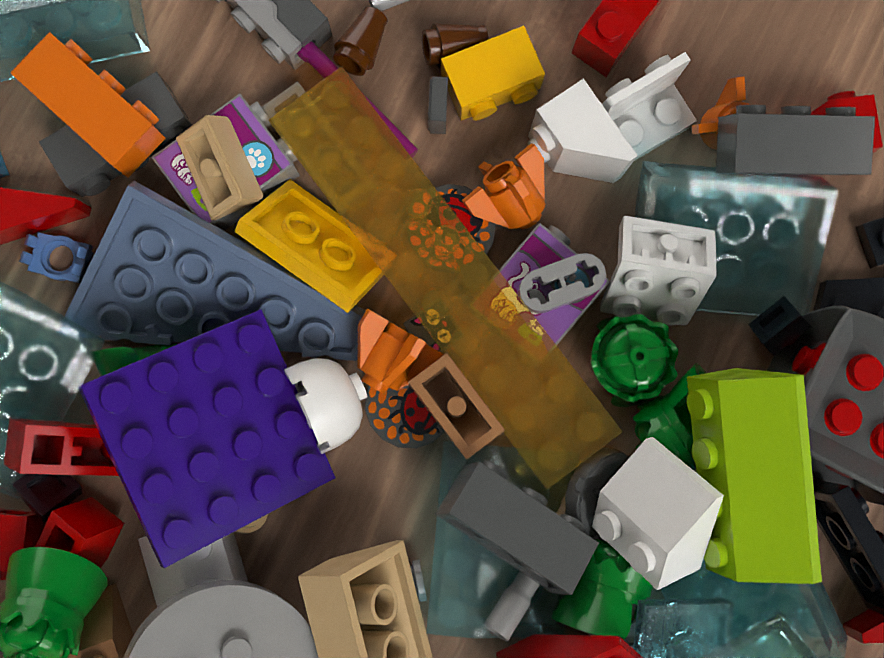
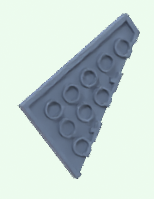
M133 181L127 186L57 333L65 337H69L73 333L101 336L102 340L117 341L119 339H129L136 343L171 345L172 342L182 343L262 309L280 351L300 352L303 357L317 358L327 355L334 359L356 361L358 358V323L365 310L355 305L349 313L345 312L266 254L140 183Z

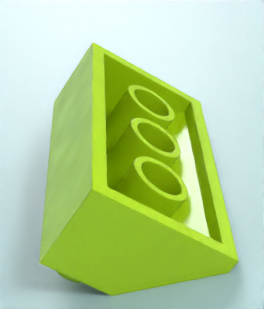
M732 368L688 376L689 394L687 396V407L691 414L693 434L692 457L696 465V473L724 495L704 555L706 569L736 582L816 584L822 582L804 375Z

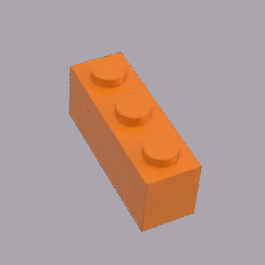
M49 32L10 73L107 162L129 178L166 139L154 127L160 119L141 101L137 100L131 106L121 97L122 93L126 90L125 87L105 69L99 75L91 70L87 65L93 59L72 39L64 45Z

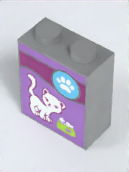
M241 94L235 96L211 115L225 116L231 121L263 193L261 200L220 219L211 220L177 140L151 157L191 212L223 231L236 223L242 216L289 179L293 181L300 176L293 164L299 157L283 136L277 141L267 130V127L273 124L257 101L249 106Z
M540 222L468 307V311L535 368L542 364L610 282L609 279L605 278L602 287L593 295L546 313L537 314L525 309L519 301L518 290L526 274L577 254L569 247L571 241L562 231L552 225L547 229ZM577 264L575 274L564 280L566 285L582 281L585 288L590 287L589 280L595 276V272L593 269L585 270L582 264ZM533 280V288L527 292V295L530 299L538 298L541 304L547 303L546 296L548 293L559 289L557 282L542 286L539 280Z

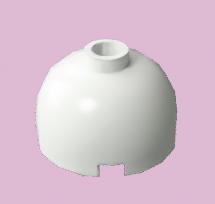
M319 358L302 361L284 369L285 375L292 385L295 384L298 391L295 394L296 400H298L303 410L308 427L312 428L319 452L323 454L351 439L359 429L363 417L360 401L367 398L365 387L357 373L348 375L339 363L330 359Z

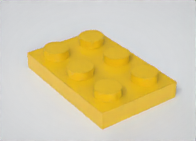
M291 179L242 216L235 229V233L347 313L383 277L397 258L395 253Z

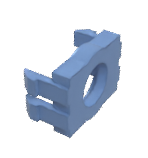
M38 232L37 237L27 234L24 245L33 248V252L30 254L22 251L19 262L29 265L27 271L42 274L57 281L67 280L80 284L87 271L88 264L93 258V246L74 241L66 236H53ZM60 246L68 247L73 253L72 265L64 271L54 270L49 261L52 251Z

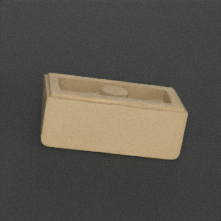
M205 115L176 137L211 220L220 219L263 198L260 186L228 117Z

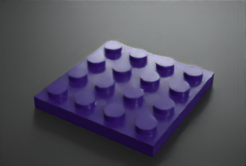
M262 309L78 386L156 558L163 568L176 563L336 478L325 453L321 454L319 452L312 428L308 427L303 410L298 400H296L295 394L298 391L295 384L292 385L284 373V369L287 366Z

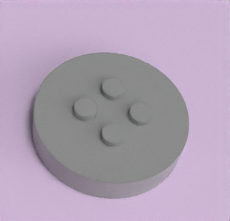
M217 580L184 589L160 604L140 625L127 647L124 658H318L311 627L302 615L280 596L264 587L249 582Z

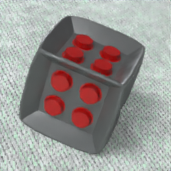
M838 305L811 311L803 315L811 327L802 333L794 344L783 348L774 355L767 371L804 375L813 478L820 481L849 485L850 488L856 489L865 501L884 506V319L868 312Z

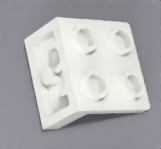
M686 52L672 60L669 55L657 59L644 70L646 75L633 83L629 78H626L615 84L605 93L607 99L602 105L638 156L635 160L691 128V125L697 122L674 85L691 61Z
M623 216L619 225L618 264L601 300L600 311L615 314L619 317L642 314L649 320L659 321L667 325H687L716 278L715 230Z

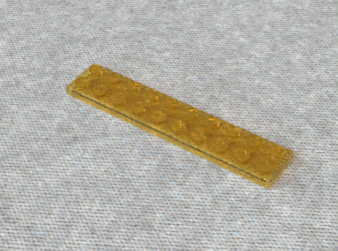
M342 66L268 120L444 355L447 353L503 426L505 429L503 433L545 489H549L623 432Z

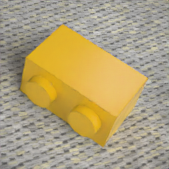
M524 25L441 58V76L448 77V92L461 121L470 117L474 121L481 120L495 113L499 105L512 100L514 104H520L532 99L538 94V90L541 89L545 76L543 67Z

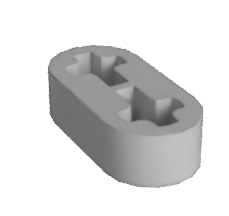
M582 253L533 270L526 274L519 285V301L528 311L540 314L587 298L596 293L604 284L606 278L605 266L595 255ZM577 264H582L585 270L593 269L595 272V276L589 280L590 287L585 288L582 281L566 285L564 279L575 274ZM533 280H539L542 286L557 282L559 289L548 293L546 296L547 303L541 304L538 298L530 299L527 295V292L533 288Z

